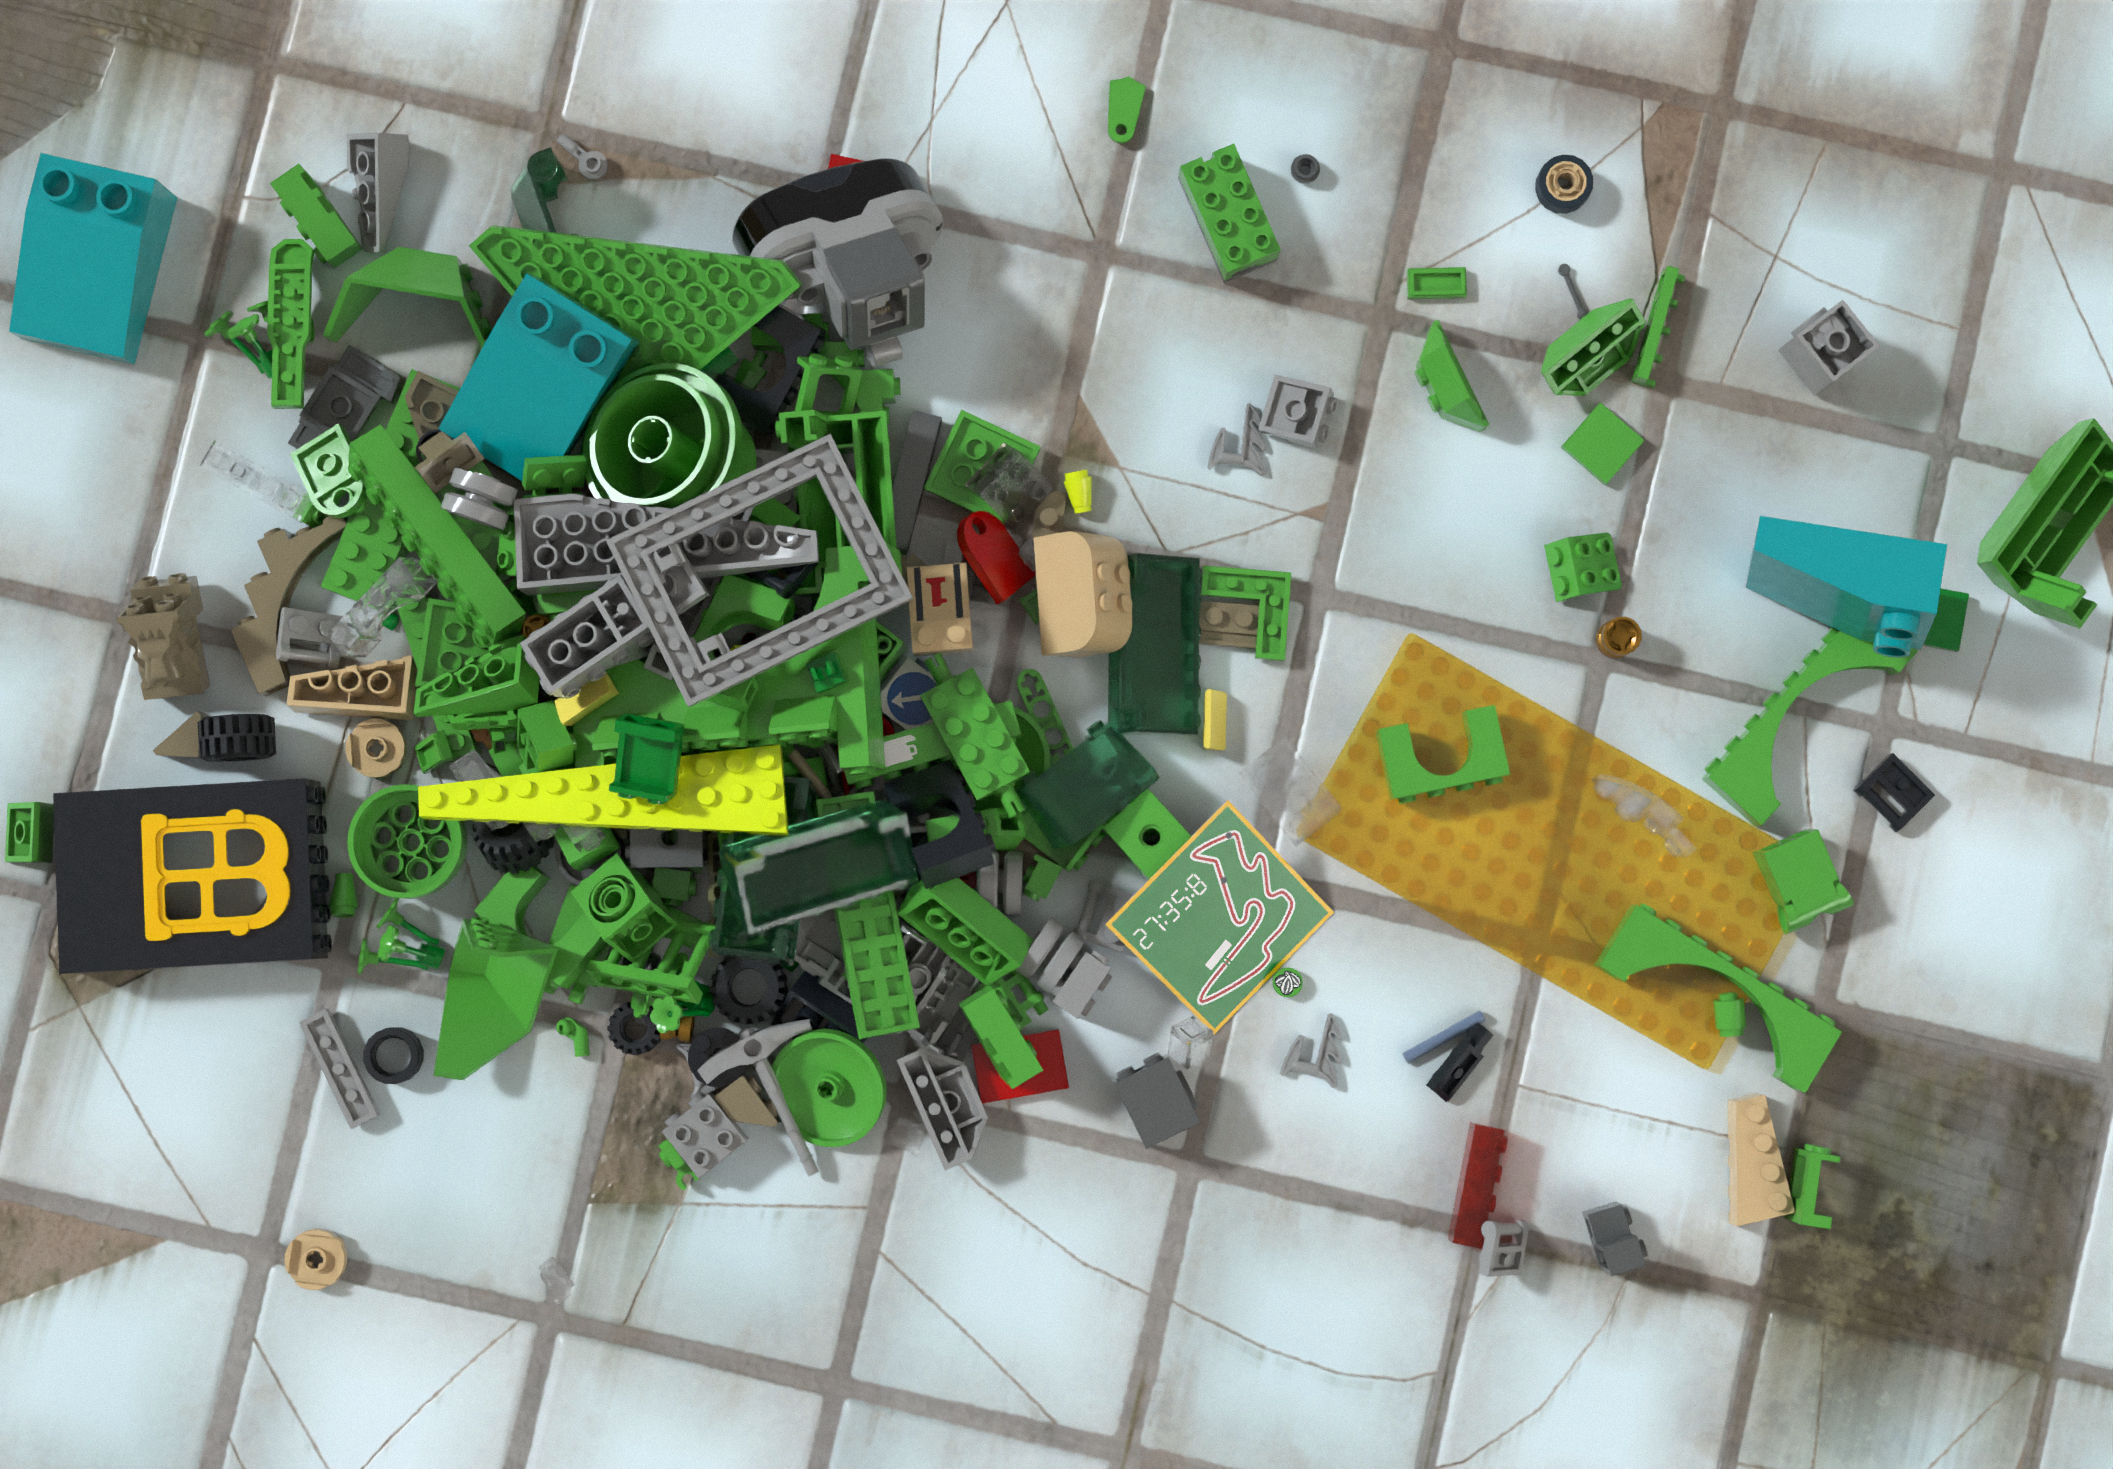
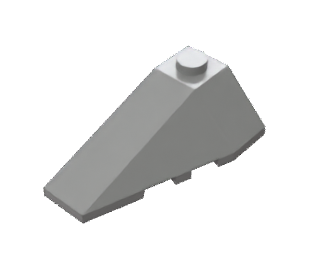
M347 134V166L349 173H354L357 188H354L352 192L354 199L359 201L361 212L358 215V224L364 252H385L409 166L411 149L409 137L406 134Z

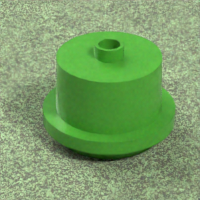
M660 363L646 366L630 373L617 382L604 395L594 410L583 442L582 455L587 460L585 477L595 498L610 499L623 503L631 502L649 507L657 506L673 509L755 470L757 464L753 439L741 422L737 407L727 391L719 383L698 369L677 363Z

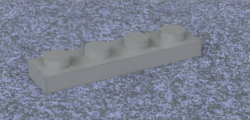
M329 1008L300 1021L301 1028L350 1129H354L379 1116L380 1113Z

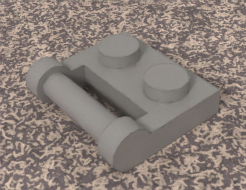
M286 607L282 608L276 659L286 662L288 659L321 663L325 664L328 668L336 669L340 659L339 645L343 616ZM290 639L327 644V651L320 652L292 648L289 645Z
M1089 880L1087 888L1090 890L1078 927L1074 928L1073 932L1088 942L1122 953L1125 944L1105 924L1134 894ZM1103 893L1109 895L1097 935L1088 931L1100 894Z
M1513 1220L1511 1223L1484 1222L1481 1232L1485 1239L1483 1250L1479 1255L1480 1266L1478 1274L1487 1277L1521 1275L1529 1232L1527 1222L1524 1220ZM1512 1235L1511 1243H1499L1500 1236Z

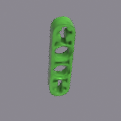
M1034 669L1023 670L1017 677V687L1029 715L1039 724L1044 734L1050 728L1060 730L1062 739L1058 744H1049L1050 750L1059 749L1064 744H1067L1069 749L1063 750V753L1067 759L1072 758L1074 761L1070 764L1071 770L1065 771L1064 768H1058L1057 764L1060 763V757L1057 752L1054 756L1051 755L1052 768L1060 776H1071L1078 768V758L1045 682L1038 671ZM1026 675L1038 679V682L1035 683V689L1037 693L1043 690L1044 696H1037L1028 702L1026 697L1032 696L1029 687H1022ZM1039 701H1044L1050 706V713L1043 718L1037 717L1033 713V706Z

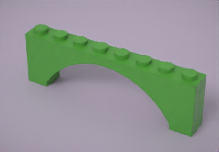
M1832 627L1821 639L1824 644L1818 650L1812 649L1803 658L1802 662L1805 665L1798 673L1794 670L1784 679L1782 683L1785 687L1780 693L1774 692L1765 700L1763 705L1766 708L1759 716L1755 713L1744 724L1746 728L1744 733L1740 737L1735 735L1724 746V749L1727 750L1720 759L1715 757L1705 767L1704 770L1707 774L1702 780L1754 827L1763 825L1782 804L1776 799L1771 769L1772 750L1779 724L1796 697L1817 680L1839 671L1875 669L1885 670L1889 675L1899 673L1918 652L1917 649L1911 648L1910 655L1907 657L1883 656L1873 651L1874 642L1859 640Z
M1641 903L1640 907L1638 905H1630L1594 966L1621 982H1625L1629 975L1641 970L1668 964L1699 966L1727 978L1749 997L1766 1024L1775 1057L1776 1070L1772 1076L1795 1091L1806 1093L1842 1031L1834 1027L1836 1022L1823 1014H1820L1819 1017L1809 1012L1811 1007L1797 998L1791 1001L1783 996L1785 991L1771 982L1766 985L1757 980L1759 974L1745 966H1743L1742 970L1732 964L1734 959L1719 950L1715 954L1706 948L1708 943L1695 935H1692L1691 938L1681 932L1683 928L1672 920L1667 919L1665 922L1655 916L1657 911L1643 903Z

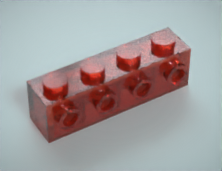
M1470 1122L1448 1234V1240L1452 1243L1480 1249L1483 1247L1485 1237L1482 1235L1481 1227L1484 1222L1488 1221L1489 1212L1493 1213L1495 1210L1496 1195H1493L1494 1184L1499 1183L1501 1179L1502 1166L1498 1165L1500 1153H1505L1508 1137L1504 1136L1505 1130Z

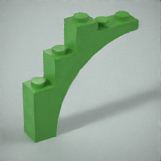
M821 313L799 314L827 330L824 337L829 339V322H824ZM755 326L751 327V344L754 350L759 349L761 351L785 354L781 344L774 337ZM845 341L826 342L824 348L819 353V355L830 359H835L836 356H846L851 358L853 363L859 368L865 367L864 351L859 350V348L851 351ZM893 369L863 370L855 401L861 413L886 411L887 424H890L889 407H884V404H896L895 395H901L900 377L895 378ZM828 374L845 389L847 375ZM888 436L889 453H891L890 436Z

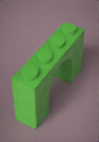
M726 575L721 583L716 584L712 595L713 600L709 608L703 610L700 617V626L696 634H692L690 638L694 637L698 644L707 638L720 633L723 634L731 627L741 624H752L774 631L790 623L797 609L792 597L784 599L777 595L776 590L732 575ZM714 650L710 651L708 656L712 661L716 658L714 657ZM754 676L707 700L747 713L759 686Z
M1495 705L1462 712L1468 740V755L1463 766L1451 775L1442 776L1430 773L1419 764L1414 754L1408 723L1376 730L1375 733L1390 800L1398 799L1399 804L1417 801L1415 795L1427 793L1428 798L1445 795L1444 789L1456 787L1457 792L1474 789L1473 783L1484 780L1486 786L1502 783V777L1510 775Z
M535 865L531 866L529 871L524 872L520 870L518 874H511L509 871L498 881L474 912L480 917L489 919V923L528 936L524 925L527 907L551 878ZM585 913L580 916L563 938L551 944L558 947V951L547 983L556 989L558 986L569 989L584 972L589 961L594 960L607 944Z

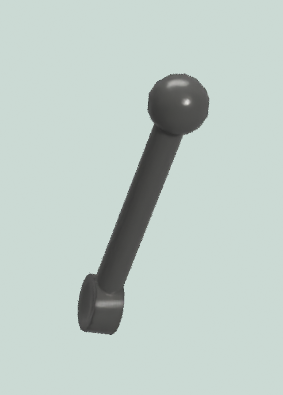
M1561 264L1558 268V273L1564 276L1578 310L1577 318L1581 320L1588 312L1583 309L1570 278V266L1568 264Z

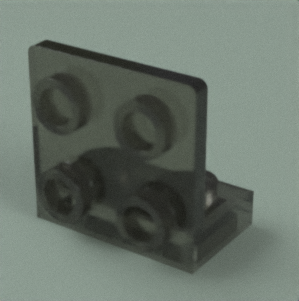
M1004 442L964 485L971 493L984 500L1015 531L1053 491V486L1021 452Z

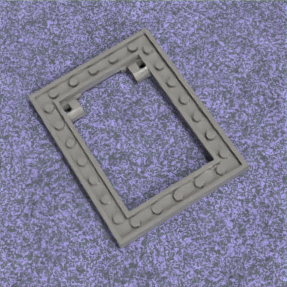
M831 434L606 540L688 708L913 600ZM817 477L870 584L730 651L722 633L707 638L698 644L694 637L689 638L663 587V584L666 583L663 574L674 566L679 567L686 563L677 543ZM669 548L671 554L660 558L658 552ZM719 649L722 656L711 661L708 653Z

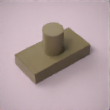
M1037 490L1031 549H1034V537L1062 532L1066 493Z

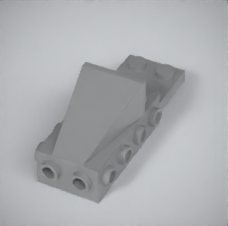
M680 546L679 549L686 563L679 567L674 566L663 574L666 580L663 587L678 616L709 595ZM669 548L658 553L660 558L671 554ZM619 575L608 580L603 587L594 593L583 597L578 604L568 611L557 615L553 621L543 628L532 632L520 645L526 653V661L536 670L541 678L540 684L548 695L569 699L577 695L581 691V687L587 682H594L602 678L607 673V669L649 655L650 652L646 646L652 644L655 639L624 577Z

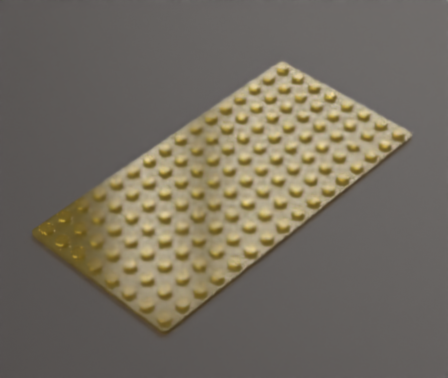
M1410 633L1405 637L1295 832L1296 836L1304 842L1702 1069H1709L1727 1038L1719 1036V1030L1716 1029L1713 1000L1719 999L1720 993L1736 992L1737 997L1744 998L1745 1005L1749 997L1727 978L1699 966L1687 964L1660 965L1631 974L1625 982L1618 981L1598 969L1594 965L1630 905H1638L1640 907L1641 903L1646 904L1657 911L1655 916L1664 922L1667 919L1672 920L1683 928L1681 932L1691 938L1692 935L1703 939L1708 943L1707 949L1715 954L1719 950L1734 959L1732 964L1742 970L1743 966L1759 974L1757 980H1759L1784 935L1779 924L1777 904L1752 853L1779 840L1414 633ZM1495 705L1510 775L1502 777V783L1486 786L1484 780L1473 783L1474 789L1457 792L1456 787L1444 789L1445 795L1428 798L1427 793L1415 795L1417 801L1399 804L1398 799L1390 800L1375 733L1376 730L1408 723L1414 754L1419 764L1430 773L1442 776L1451 775L1463 766L1468 755V740L1462 712Z

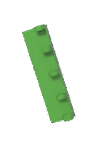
M1667 266L1661 272L1631 383L1655 388L1656 381L1649 379L1653 362L1661 363L1663 356L1656 354L1661 335L1668 336L1671 329L1663 325L1668 307L1677 308L1678 305L1677 300L1671 299L1675 282L1684 283L1685 280L1684 275L1678 274V268Z

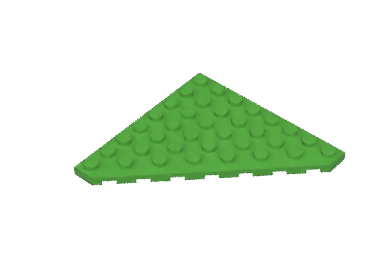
M497 225L489 227L469 245L511 296L515 293L526 273L536 275L640 340L613 386L630 373L654 364L677 363L700 370L803 284L784 260Z

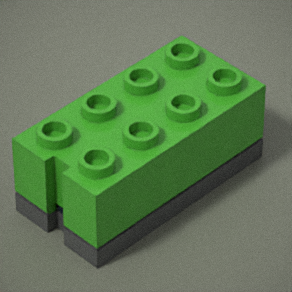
M1234 143L1212 152V157L1208 161L1204 162L1202 157L1180 166L1178 180L1223 283L1278 260L1281 249Z

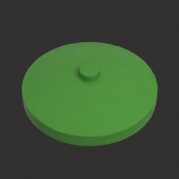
M817 1029L800 1034L779 1052L772 1065L774 1074L781 1086L796 1124L799 1125L798 1128L804 1140L809 1143L824 1147H840L854 1143L864 1137L876 1125L883 1113L887 1094L883 1070L871 1050L857 1038L847 1033L832 1029Z

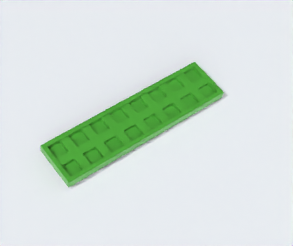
M874 792L815 800L813 805L859 1040L920 1028Z

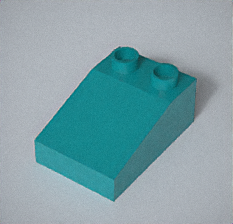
M40 153L25 211L9 332L24 340L135 365L178 197L154 178Z
M526 273L493 327L438 429L454 439L465 432L484 458L522 481L525 458L568 456L571 454L586 430L594 410L613 386L640 340L540 277Z
M1760 516L1750 559L1746 588L1859 640L1874 642L1873 651L1877 654L1895 658L1907 657L1910 655L1911 648L1921 650L1937 614L1948 544Z

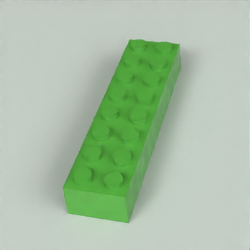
M411 369L386 432L415 468L421 463L416 454L419 438L405 400V395L418 372ZM438 380V381H440V382H442V383H444V384L450 386L451 388H453V389H455V390H457V391L460 390L459 387H456V386H454V385H451V384H448V383L443 382V381H441V380ZM421 454L422 459L426 460L425 456ZM366 497L359 510L350 515L320 587L382 612L388 603L409 550L403 544L402 534L396 527L394 529L391 528L383 516L385 512L379 504L374 505Z
M378 425L350 442L349 466L347 467L350 475L356 482L361 481L363 483L369 500L374 505L379 504L385 512L383 516L388 525L393 529L396 527L402 534L403 544L410 552L415 551L421 559L419 563L427 575L432 574L435 577L441 594L446 599L451 598L457 606L455 610L463 622L468 621L471 624L477 641L482 646L487 645V647H490L497 642L513 638L519 634L526 615L525 611L449 512L440 509L442 503L382 425Z

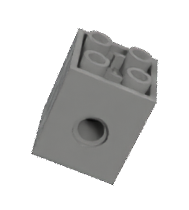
M1841 300L1828 311L1823 307L1791 332L1794 338L1778 351L1815 396L1875 351L1880 345L1846 302Z

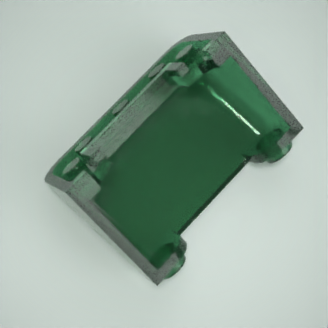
M551 147L531 155L511 186V198L523 229L557 233L546 203L559 198L557 193L558 186L561 182L568 179L561 162Z
M1098 720L1086 729L1089 733L1085 736L1086 740L1045 771L1036 774L1033 770L1028 775L1022 777L1019 780L1021 785L1015 789L1021 802L1054 849L1073 845L1083 839L1160 778L1155 768L1109 721L1102 722Z

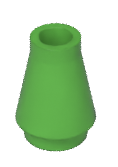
M335 874V883L328 906L333 917H355V912L359 909L353 874Z

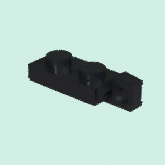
M1477 1022L1466 1032V1035L1458 1045L1452 1049L1450 1055L1440 1068L1434 1072L1426 1086L1445 1102H1449L1484 1057L1481 1054L1482 1050L1493 1037V1034Z

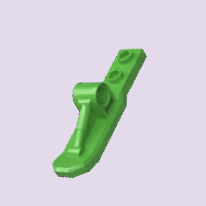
M284 239L271 249L267 336L273 348L271 406L274 409H304L305 348L307 343L314 342L315 328L311 317L314 250L303 239Z

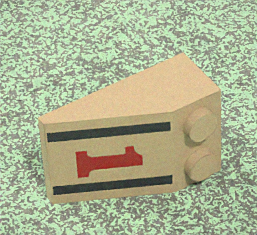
M966 563L907 567L908 589L913 597V600L909 601L914 657L936 655L938 653L974 652Z

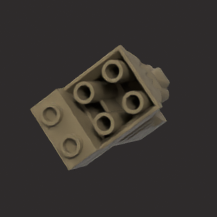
M177 573L168 576V579L157 580L156 576L139 579V582L130 589L132 602L116 618L118 624L131 636L128 643L135 648L133 657L138 663L139 673L142 678L140 686L144 700L203 694L210 686L196 618L203 611L197 576L187 577L186 573Z

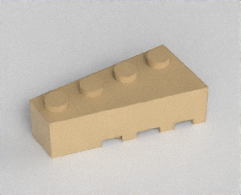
M413 655L390 661H375L373 664L361 666H346L338 670H323L290 676L287 706L295 713L413 720L417 689L415 688L417 667Z
M1753 1093L1729 1099V1223L1738 1227L1795 1213L1766 1096Z

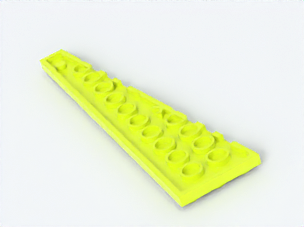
M780 745L681 756L677 793L665 804H652L647 802L646 798L641 797L625 799L619 797L618 793L610 792L609 784L614 781L616 764L418 787L419 816L422 819L472 820L476 822L506 821L507 823L518 824L519 822H530L541 825L552 823L566 824V826L627 829H682L693 832H702V830L720 831V833L748 832L758 835L788 836L783 758Z

